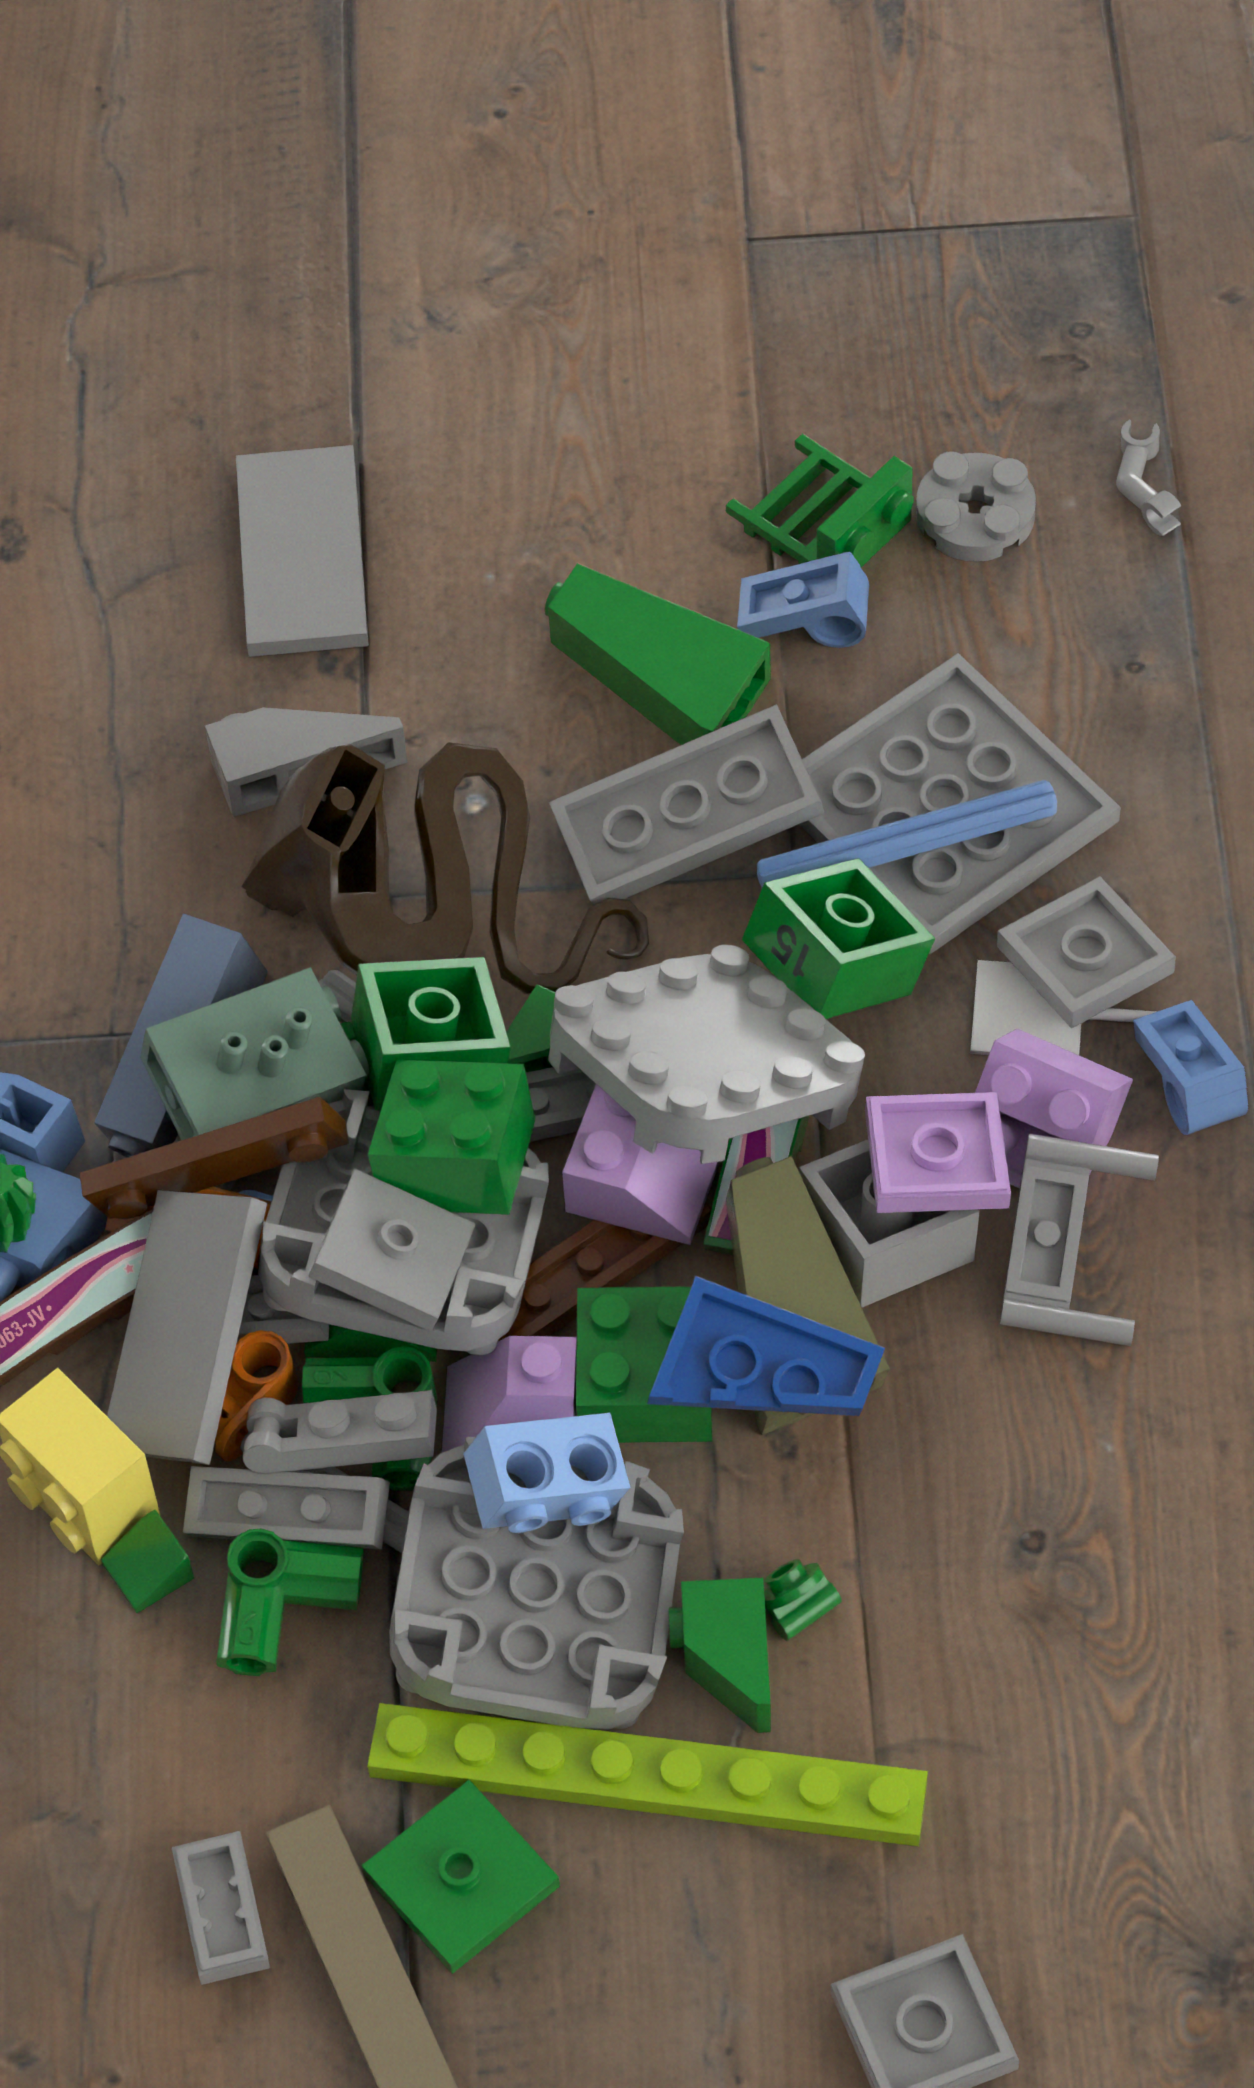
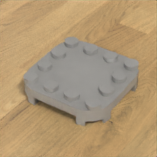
M719 945L713 948L711 954L666 959L659 964L628 972H617L609 977L578 986H563L557 989L550 1029L548 1061L558 1074L575 1069L582 1070L636 1119L633 1142L650 1153L655 1152L658 1143H665L677 1148L696 1149L701 1152L700 1162L704 1164L725 1161L729 1138L809 1115L815 1117L829 1130L846 1122L848 1108L857 1096L865 1052L827 1021L822 1014L815 1011L798 995L787 988L782 981L756 964L749 962V954L744 949L733 945Z
M344 1089L341 1101L328 1104L346 1120L349 1144L328 1150V1153L323 1158L316 1161H293L282 1165L266 1222L263 1221L259 1249L258 1276L264 1287L263 1299L265 1303L272 1309L289 1311L309 1320L432 1348L466 1351L473 1355L491 1353L496 1348L498 1339L509 1332L519 1312L549 1183L548 1163H540L537 1155L529 1148L527 1149L510 1215L451 1212L476 1225L439 1319L430 1332L309 1277L311 1268L354 1169L373 1177L368 1152L380 1111L367 1109L369 1091Z
M465 1437L464 1445L440 1453L429 1465L423 1464L414 1487L409 1509L389 1629L390 1657L397 1669L396 1678L400 1686L408 1692L418 1693L421 1697L445 1706L553 1725L608 1730L612 1728L624 1729L635 1724L640 1713L652 1701L667 1659L665 1652L669 1630V1607H672L679 1548L684 1534L682 1509H676L669 1495L648 1477L650 1469L625 1461L624 1465L631 1488L614 1506L610 1516L602 1521L582 1526L573 1525L571 1519L548 1521L538 1529L523 1533H513L508 1530V1526L482 1528L464 1458V1452L476 1437ZM570 1466L579 1478L589 1481L583 1471L577 1467ZM507 1473L516 1485L526 1488L525 1483L518 1476Z

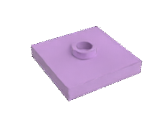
M997 1092L866 1097L865 1117L877 1213L1009 1208L1011 1191Z

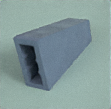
M183 913L94 1122L110 1140L108 1148L128 1158L172 1144L178 1136V1132L140 1058L145 1029L261 986L268 971L241 933Z

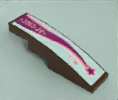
M154 1208L69 1257L0 1302V1387L48 1353L60 1354L109 1318L119 1320L131 1312Z

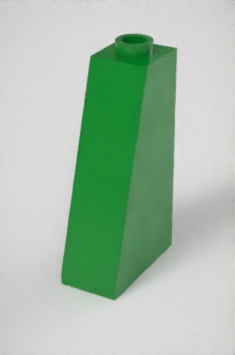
M578 563L564 583L557 582L553 586L546 600L545 615L549 616L551 643L680 745L746 718L771 680L769 642Z

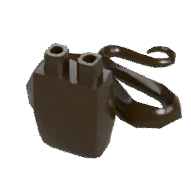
M448 742L419 769L414 816L425 872L426 917L422 922L407 924L393 914L389 895V846L383 796L385 765L352 744L330 747L292 774L280 790L256 856L241 886L246 889L245 892L248 897L271 910L280 909L294 917L300 911L307 909L341 965L356 976L359 964L464 958L473 932L469 866L454 812V793L464 778L480 776L496 794L501 816L492 883L489 928L500 977L528 995L532 993L537 984L553 992H556L557 989L563 986H570L579 977L602 920L610 915H624L635 927L638 942L635 948L628 952L608 949L606 953L609 956L622 960L633 959L641 956L649 945L647 917L628 899L607 898L588 909L560 967L553 973L535 974L519 961L514 927L530 814L523 780L498 749L492 747Z

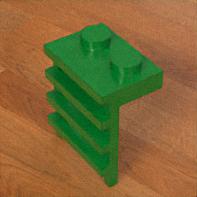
M802 433L795 440V448L808 457L752 510L734 498L726 504V513L744 524V532L752 538L759 534L771 542V550L779 556L786 552L798 560V564L850 551L861 568L911 521L914 497L912 496L913 467L893 456L870 478ZM828 469L835 474L779 528L770 523L822 472ZM853 487L858 489L817 528V536L807 546L797 541Z

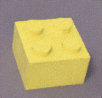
M58 1367L0 1413V1436L3 1443L0 1446V1456L12 1472V1475L7 1478L10 1488L27 1508L33 1510L39 1505L53 1519L50 1522L53 1532L72 1553L75 1554L80 1549H83L99 1566L102 1564L101 1559L142 1517L153 1510H156L160 1515L145 1454Z

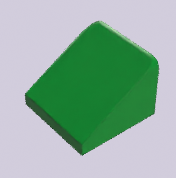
M156 1510L142 1517L101 1559L102 1565L136 1613L141 1612L194 1579L187 1553Z

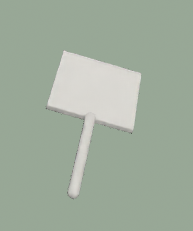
M978 960L970 1054L989 1055L996 1039L1015 1029H1020L1079 1055L1081 1024L1071 1029L1011 962ZM1109 1008L1090 1018V1020L1133 1022L1134 1019L1157 1011Z

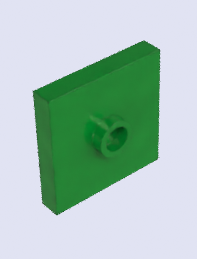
M470 1780L466 1781L361 1865L365 1878L452 1974L560 1887L559 1876Z

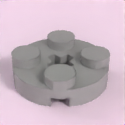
M945 452L940 454L934 460L933 469L923 477L918 487L916 498V520L918 527L923 535L924 531H926L930 537L936 540V549L949 557L978 562L989 561L1003 556V548L1013 545L1018 539L1019 546L1028 538L1034 525L1036 496L1034 487L1028 479L1027 468L1017 459H1004L986 453L960 454L958 452ZM979 500L987 503L989 506H982L980 513L968 512V504L965 503Z

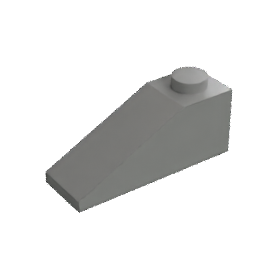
M263 707L247 713L231 714L221 721L205 725L211 762L233 817L274 805L280 790L292 774L330 747L352 744L384 764L385 769L407 763L404 729L399 717Z

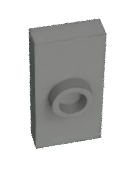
M240 1831L172 1847L201 1985L269 1969L270 1963Z

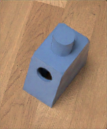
M0 1149V1154H5L7 1165L18 1164L25 1166L26 1178L34 1183L33 1192L36 1193L35 1214H32L31 1225L27 1230L25 1241L11 1242L7 1253L0 1252V1302L10 1296L15 1285L19 1287L26 1286L61 1262L93 1244L105 1230L108 1218L82 1196L80 1179Z

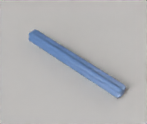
M1042 780L761 859L757 863L758 880L762 888L764 882L857 858L870 868L1050 817L1057 812L1056 794L1050 782Z

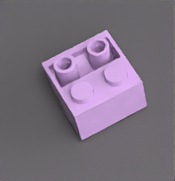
M1015 1029L996 1039L975 1093L997 1092L1009 1183L1020 1188L1029 1134L1106 1146L1113 1134L1133 1079L1020 1029Z

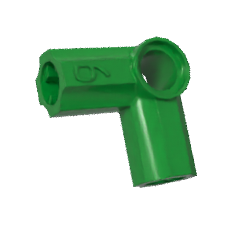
M404 1346L391 1348L381 1354L380 1357L306 1358L305 1366H303V1403L393 1394L391 1389L403 1381H414L420 1384L412 1392L432 1390L436 1407L438 1399L430 1362L423 1353L415 1348ZM432 1457L372 1463V1477L383 1478L390 1482L389 1488L392 1491H414L423 1464L429 1465L432 1462Z
M262 1528L249 1529L239 1534L230 1544L227 1553L228 1578L216 1660L217 1666L226 1668L238 1675L260 1676L264 1673L276 1672L285 1603L357 1610L362 1583L363 1548L285 1541L274 1532ZM254 1561L269 1562L276 1567L270 1575L264 1578L248 1577L242 1572L248 1564Z

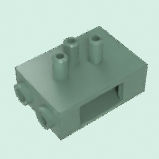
M311 967L146 1028L140 1056L181 1140L317 1097H321L327 1103L341 1101L344 1089L362 1091L366 1076L369 1074L367 1058L361 1045L356 1040L349 1041L339 1023L341 1021V1012L334 993L328 986L321 988Z

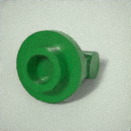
M799 1559L792 1560L775 1569L765 1579L768 1586L764 1591L765 1609H767L772 1617V1624L775 1630L785 1641H789L842 1602L837 1589L826 1579L818 1563H810L803 1566Z

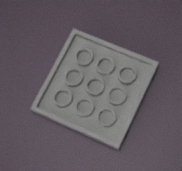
M959 653L802 759L825 813L799 825L817 843L1042 780L1050 782L1057 798V812L1053 816L869 868L935 937L929 954H932L1120 821L1121 807Z

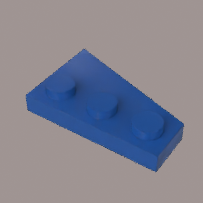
M696 1276L647 1404L860 1416L885 1348Z

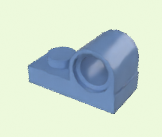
M850 551L741 578L737 627L740 631L757 638L804 627L814 640L825 646L836 648L853 646L858 644L865 637L869 580Z
M1192 1000L1133 1020L1136 1041L1162 1074L1164 1093L1170 1114L1183 1135H1188L1247 1114L1248 1099L1244 1066Z

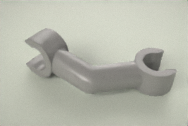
M1129 419L1121 428V451L1123 458L1116 479V487L1120 493L1142 511L1143 518L1149 528L1157 535L1164 536L1181 524L1170 514L1181 507V504L1170 492L1163 490L1157 493L1141 479L1146 461L1155 457L1159 451L1160 429L1156 423L1149 438L1136 440L1131 437V420Z

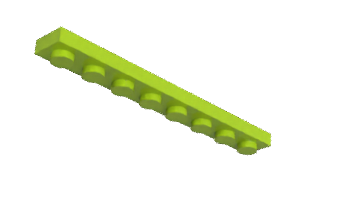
M379 1703L367 1766L369 1777L450 1788H459L466 1781L470 1780L482 1792L918 1847L920 1844L928 1771L384 1703Z

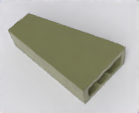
M792 1156L775 1163L772 1162L770 1157H764L738 1169L735 1173L736 1178L730 1182L726 1197L738 1292L879 1346ZM882 1355L869 1392L882 1387L890 1368L884 1355ZM754 1410L756 1424L761 1435L815 1414Z

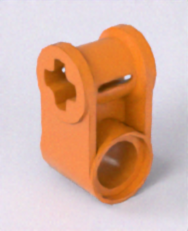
M259 1330L248 1333L239 1339L236 1344L214 1443L216 1445L215 1452L225 1461H233L243 1454L240 1446L243 1438L248 1433L247 1417L248 1408L251 1403L261 1398H274L285 1405H289L297 1395L299 1386L297 1374L288 1344L280 1335L272 1331ZM261 1367H278L276 1372L270 1376L263 1378L252 1376Z

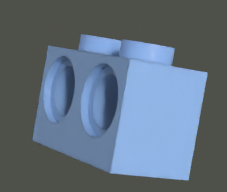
M610 1413L484 1426L464 1452L483 1529L508 1526L510 1532L523 1533L538 1529L548 1521L571 1519V1523L578 1526L597 1523L610 1516L611 1510L631 1488ZM570 1466L577 1467L583 1471L589 1481L579 1478ZM507 1473L518 1476L525 1483L526 1488L516 1485Z

